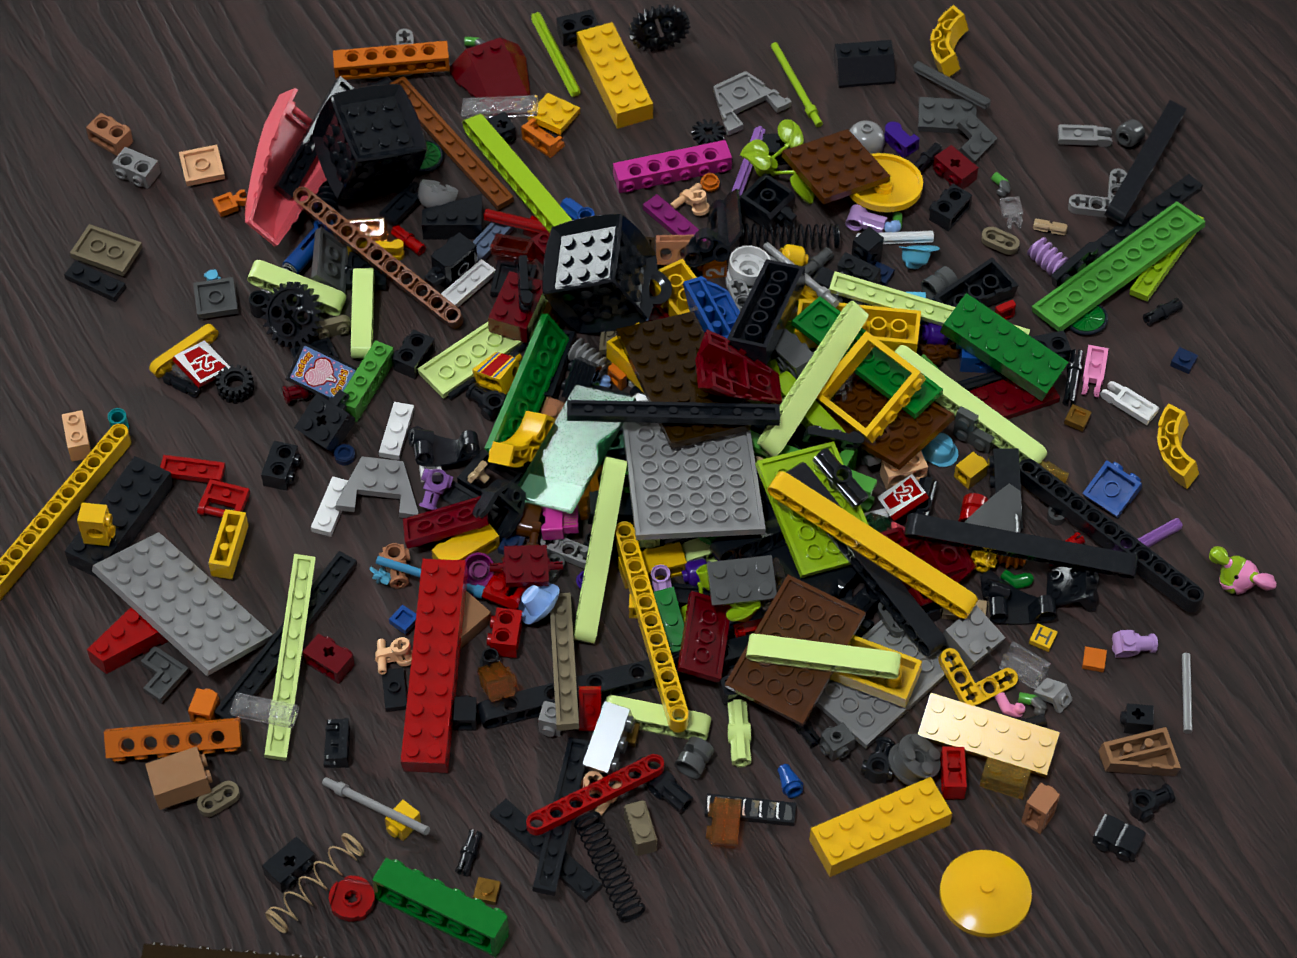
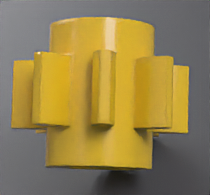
M973 550L970 556L976 565L975 569L980 572H987L990 570V567L995 568L998 561L996 559L997 554Z

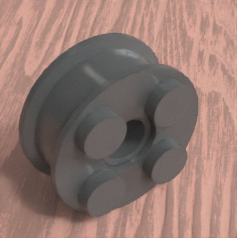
M918 734L904 736L899 743L890 749L888 755L889 765L895 776L909 786L926 778L934 777L939 772L941 766L940 752L930 741Z

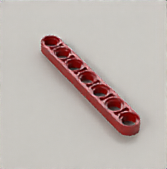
M657 754L648 755L531 813L526 819L528 832L532 835L544 834L660 776L664 771L663 758ZM657 762L660 764V767L658 769H651L648 767V764ZM637 771L641 776L637 779H632L629 777V773ZM612 781H618L622 785L615 789L611 788L609 784ZM592 791H600L602 793L599 798H592L589 794ZM578 800L582 802V806L573 808L570 806V803ZM554 810H559L563 814L559 818H554L550 813ZM534 820H540L543 824L541 827L534 828L530 823Z

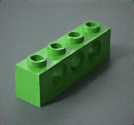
M376 340L343 390L350 395L345 404L347 406L345 411L355 417V422H358L393 366L392 356L394 348Z

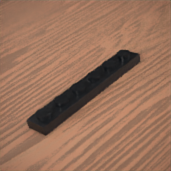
M504 799L490 812V817L539 860L545 833L541 835L530 834L526 827L527 817L508 799ZM533 822L530 823L532 827L538 828ZM565 851L559 879L587 903L602 889V884Z

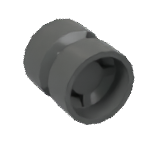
M941 267L934 272L935 275H930L921 282V289L923 292H926L927 299L932 300L935 295L958 281L956 274L949 267Z
M692 736L685 744L684 751L676 759L675 767L683 775L698 779L705 769V764L713 756L714 749L704 739Z

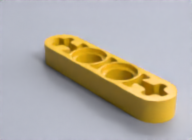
M212 324L204 325L153 360L149 370L157 378L163 377L166 372H170L177 367L172 361L174 355L204 340L210 345L218 337V330Z

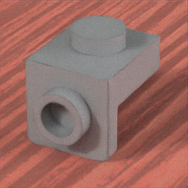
M1046 678L1034 691V694L1043 701L1052 703L1057 713H1061L1072 702V696L1067 684L1050 678Z
M544 701L538 718L539 732L549 737H560L562 730L557 731L555 703Z

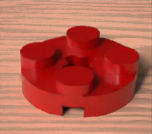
M352 875L344 877V880H341L339 883L337 881L333 884L329 892V904L332 913L344 921L365 920L375 905L374 890L369 882L360 876ZM352 894H355L357 901L349 903L346 897H351Z

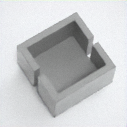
M977 605L973 608L968 618L958 619L943 633L947 642L945 646L957 650L968 671L996 649L1005 639V636Z

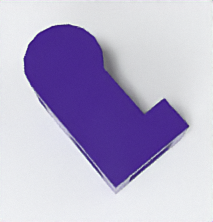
M898 122L886 124L885 141L902 158H906L918 150L920 140L915 134L909 136Z

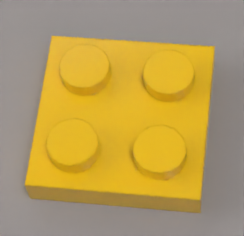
M547 93L528 113L527 120L535 118L537 120L535 124L561 135L580 114V107Z

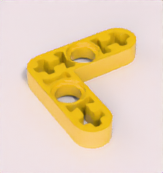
M947 648L938 657L939 664L959 701L969 705L977 706L997 694L1010 689L1018 681V675L1015 670L1004 668L975 683L957 650ZM947 655L953 656L954 658L951 662L945 661ZM956 665L959 666V668H956L954 671H952V672L950 671V669H951L953 666H954V667H955ZM955 673H962L965 676V682L962 684L957 683L954 678ZM1005 675L1011 676L1012 679L1009 682L1005 681L999 685L998 681L1004 678ZM984 683H991L994 686V692L991 694L985 692L983 688ZM967 684H969L970 687L961 691V688H964ZM968 693L975 696L973 702L966 699Z

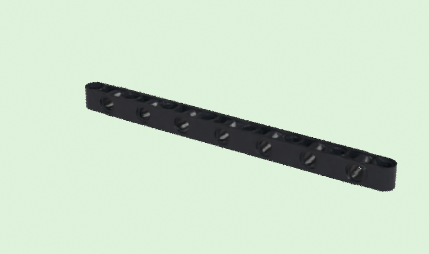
M751 634L727 640L726 657H724L722 671L734 669L748 644L749 635ZM679 651V652H675V653H671V654H672L673 661H674V664H675L676 671H677V667H676V666H678L680 651ZM649 659L576 677L578 707L579 686H601V701H605L607 696L610 695L621 697L657 688ZM677 671L680 682L698 678L697 676ZM669 679L663 680L664 682H671ZM554 683L509 693L480 702L477 705L482 726L484 728H494L539 717L544 701L555 703V699H549L550 697H555ZM514 707L515 709L507 710L506 708Z

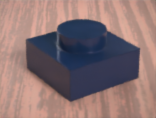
M877 261L874 266L880 268L882 285L886 286L893 277L895 269Z
M1179 347L1170 366L1189 374L1197 361L1198 355Z
M512 534L507 539L502 538L498 547V553L504 555V546H523L525 544V537Z

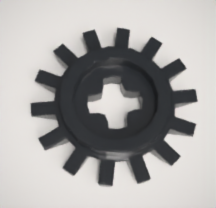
M703 119V123L697 121V125L692 127L695 130L691 131V135H695L693 140L698 139L697 144L699 145L725 139L721 134H726V131L722 130L724 129L723 125L718 126L720 124L719 121L712 124L713 119H710L709 123H707L706 119ZM705 130H712V134L705 135Z

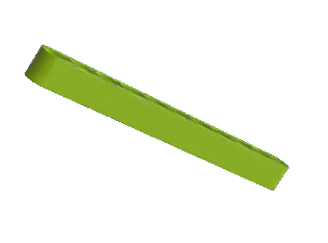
M481 113L462 121L464 131L549 233L552 227L572 220Z

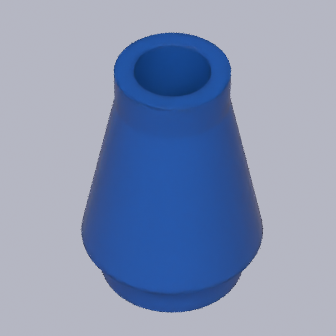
M789 764L781 765L777 771L780 776L783 794L789 798H795L803 792V782L794 773Z

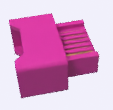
M541 503L543 516L545 517V523L541 526L543 540L564 539V534L579 533L578 505H574L570 511Z

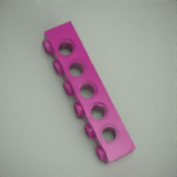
M726 140L613 163V177L619 193L630 192L704 176L707 173L714 174L731 170L732 156Z

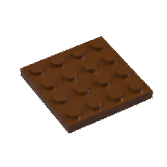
M849 129L783 150L782 158L823 204L890 181L888 172Z

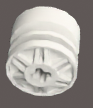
M755 246L736 248L729 258L725 281L727 289L732 279L739 278L745 281L750 292L766 259L771 260L769 255L761 248Z

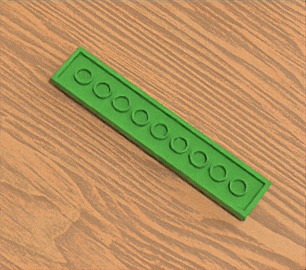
M1176 201L1032 306V312L1057 331H1063L1203 229L1205 221Z

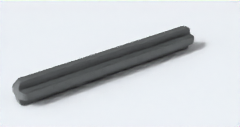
M920 61L914 64L913 67L916 73L983 109L990 107L991 100Z

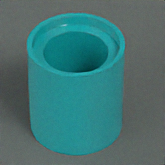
M121 408L112 409L108 413L110 428L115 424H124L129 430L126 412Z

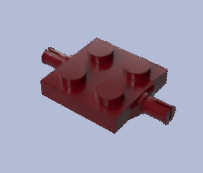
M547 545L504 546L502 563H489L490 572L503 571L506 587L549 586L550 570H563V561L550 562L547 556Z

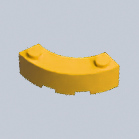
M954 5L938 19V25L932 30L930 38L936 67L939 72L948 77L960 70L954 48L961 36L969 30L965 14Z
M1168 403L1158 423L1157 442L1166 470L1177 483L1188 489L1199 475L1196 461L1189 457L1181 447L1182 438L1189 423L1186 412Z
M526 411L521 425L512 437L503 442L493 441L492 448L489 451L488 462L509 467H522L524 463L532 462L541 453L540 448L543 443H548L557 419L546 414Z

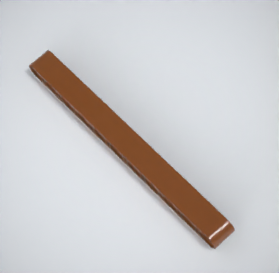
M298 187L294 191L293 198L301 210L448 327L456 329L463 324V315L457 306L306 187ZM302 196H308L305 201H300ZM318 207L323 208L321 212L314 213ZM332 219H338L334 225L329 224ZM353 231L350 236H344L345 232ZM361 243H367L365 248H359ZM382 254L380 260H374L376 255ZM392 266H397L395 272H388ZM412 278L410 284H403L405 279ZM420 291H428L425 296H418ZM437 302L443 303L440 308H434V304ZM450 315H458L455 320H449Z

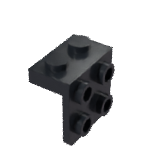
M1062 566L1049 569L1047 572L1046 595H1051L1055 598L1056 606L1080 602L1088 612L1096 611V602L1099 600L1097 592L1099 575L1094 572Z

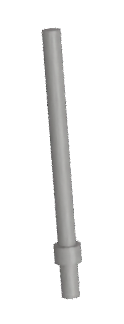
M769 242L763 245V248L779 262L795 265ZM805 273V284L813 289L818 297H822L832 306L837 307L839 300L831 295V291L819 285Z
M325 777L322 781L323 786L334 790V793L341 797H348L424 835H427L430 831V827L350 789L349 785L343 782H336L328 777Z

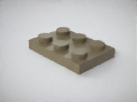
M89 224L71 250L70 256L81 262L124 276L143 246L142 242Z

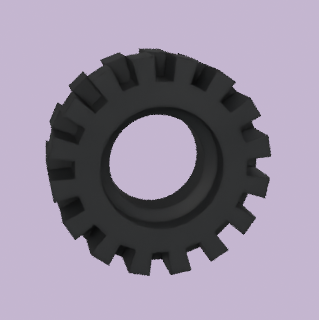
M233 364L230 365L229 369L225 366L223 368L224 372L220 370L218 372L219 376H216V386L221 399H226L228 403L233 400V404H237V400H240V403L244 402L243 398L248 400L250 398L249 394L252 395L254 390L251 371L247 370L245 366L241 369L239 364H237L236 368H234ZM234 380L243 382L239 387L231 388L227 386L228 383Z

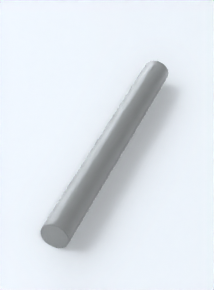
M1183 653L1184 733L1190 734L1192 733L1190 653Z

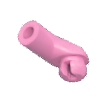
M1002 692L995 696L1003 714L1018 718L1025 712V706L1022 703H1016L1015 705L1009 703L1005 693Z

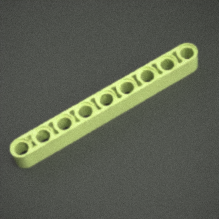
M850 301L842 309L781 403L780 425H767L760 435L757 444L772 457L777 456L784 449L866 322L869 314L856 302Z
M900 345L894 351L943 388V394L935 400L938 404L954 413L955 416L960 406L979 415L977 428L995 437L993 444L998 448H1019V463L1023 459L1029 458L1040 464L1046 457L1047 450L1043 445L905 345Z
M605 457L573 631L574 640L594 644L596 640L627 461L610 457Z

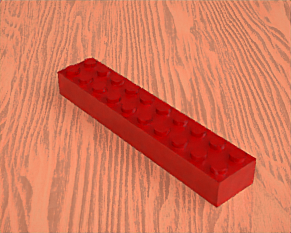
M422 559L400 761L403 771L448 773L454 697H456L468 578L466 560Z

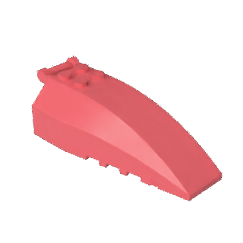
M296 88L279 95L264 124L245 204V223L274 247L278 246L302 211L294 198L288 200L274 188L312 122L310 117L295 106L296 103L293 99L298 92ZM316 155L299 187L308 188L315 195L319 191L318 188L327 180L318 155ZM302 196L300 201H305L308 196Z

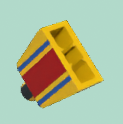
M515 350L510 355L495 352L472 369L476 382L481 387L492 391L496 390L506 395L520 366L519 362L522 360V356Z

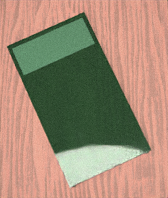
M576 385L567 400L636 401V398ZM566 401L518 484L526 492L525 502L572 514L624 422L567 421Z

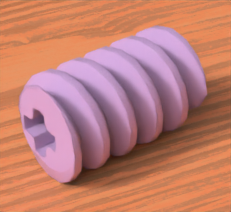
M1043 237L1029 248L1027 255L1037 265L1041 266L1048 275H1051L1067 262L1069 258H1063V253H1057L1058 248H1052L1051 242L1046 244L1047 239Z

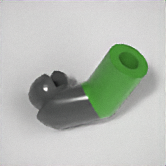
M465 37L464 46L473 47L486 41L477 37Z
M998 172L994 173L991 180L1000 186L996 192L1004 198L1011 191L1010 183Z
M1019 693L1018 703L1034 706L1035 715H1041L1042 713L1045 715L1047 704L1040 697L1028 693Z

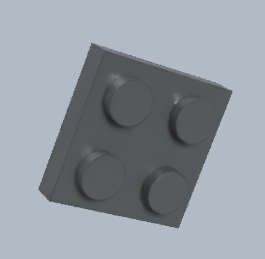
M233 277L193 283L198 319L238 314Z

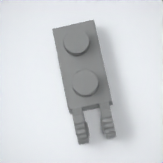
M1058 125V144L1098 145L1100 147H1108L1113 144L1110 138L1112 134L1111 128L1094 125Z

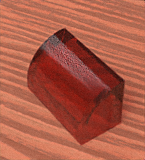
M496 233L490 245V252L494 256L518 260L520 255H527V262H533L536 258L534 240Z

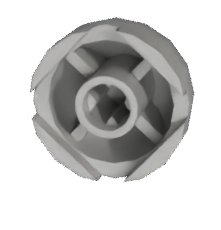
M863 120L850 128L849 131L870 154L882 153L885 145V136L878 124Z
M425 179L420 182L418 190L419 201L426 208L456 201L458 190L446 184V186H443L438 181Z

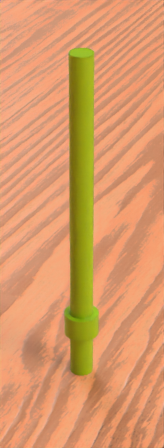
M772 43L771 48L805 106L807 116L813 120L817 128L821 127L823 122L818 115L816 106L809 100L778 43Z

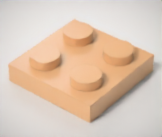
M217 145L179 152L186 186L225 179Z

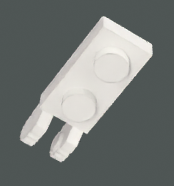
M1114 381L1108 383L1107 387L1109 390L1103 389L1100 393L1102 399L1106 400V402L1113 403V405L1145 425H1148L1159 411L1158 406Z

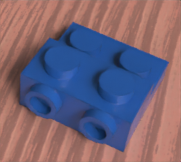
M1106 460L1082 494L1118 518L1128 503L1131 504L1140 492L1142 483L1140 482L1141 479L1135 474L1130 473L1129 475L1124 472V468L1117 462L1111 463Z

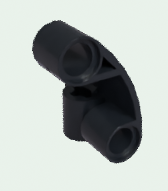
M419 426L408 429L409 445L414 447L415 461L420 466H448L465 461L477 455L480 451L478 435L472 430L461 433L459 439H450L435 435L434 431L425 430Z
M991 570L980 576L982 596L987 598L989 620L991 622L1007 625H1028L1051 621L1057 617L1056 603L1053 596L1042 595L1035 597L1012 587Z

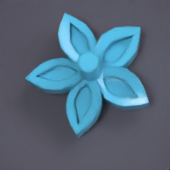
M370 567V571L374 573L372 579H376L377 583L381 582L388 585L391 580L390 573L386 572L384 567H381L379 571Z

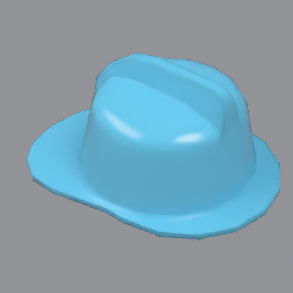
M931 245L899 246L902 248L903 262L906 263L907 268L919 269L922 265H926L931 252L940 250V247Z
M939 433L921 450L926 461L939 467L951 466L958 458L956 445L944 433Z

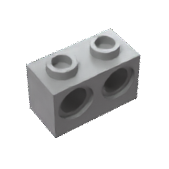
M124 147L112 162L114 173L118 178L128 180L136 186H142L149 189L161 173L158 160L127 147Z

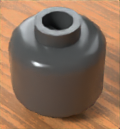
M1129 119L1116 130L1118 142L1125 147L1135 146L1145 136L1143 125L1135 119Z

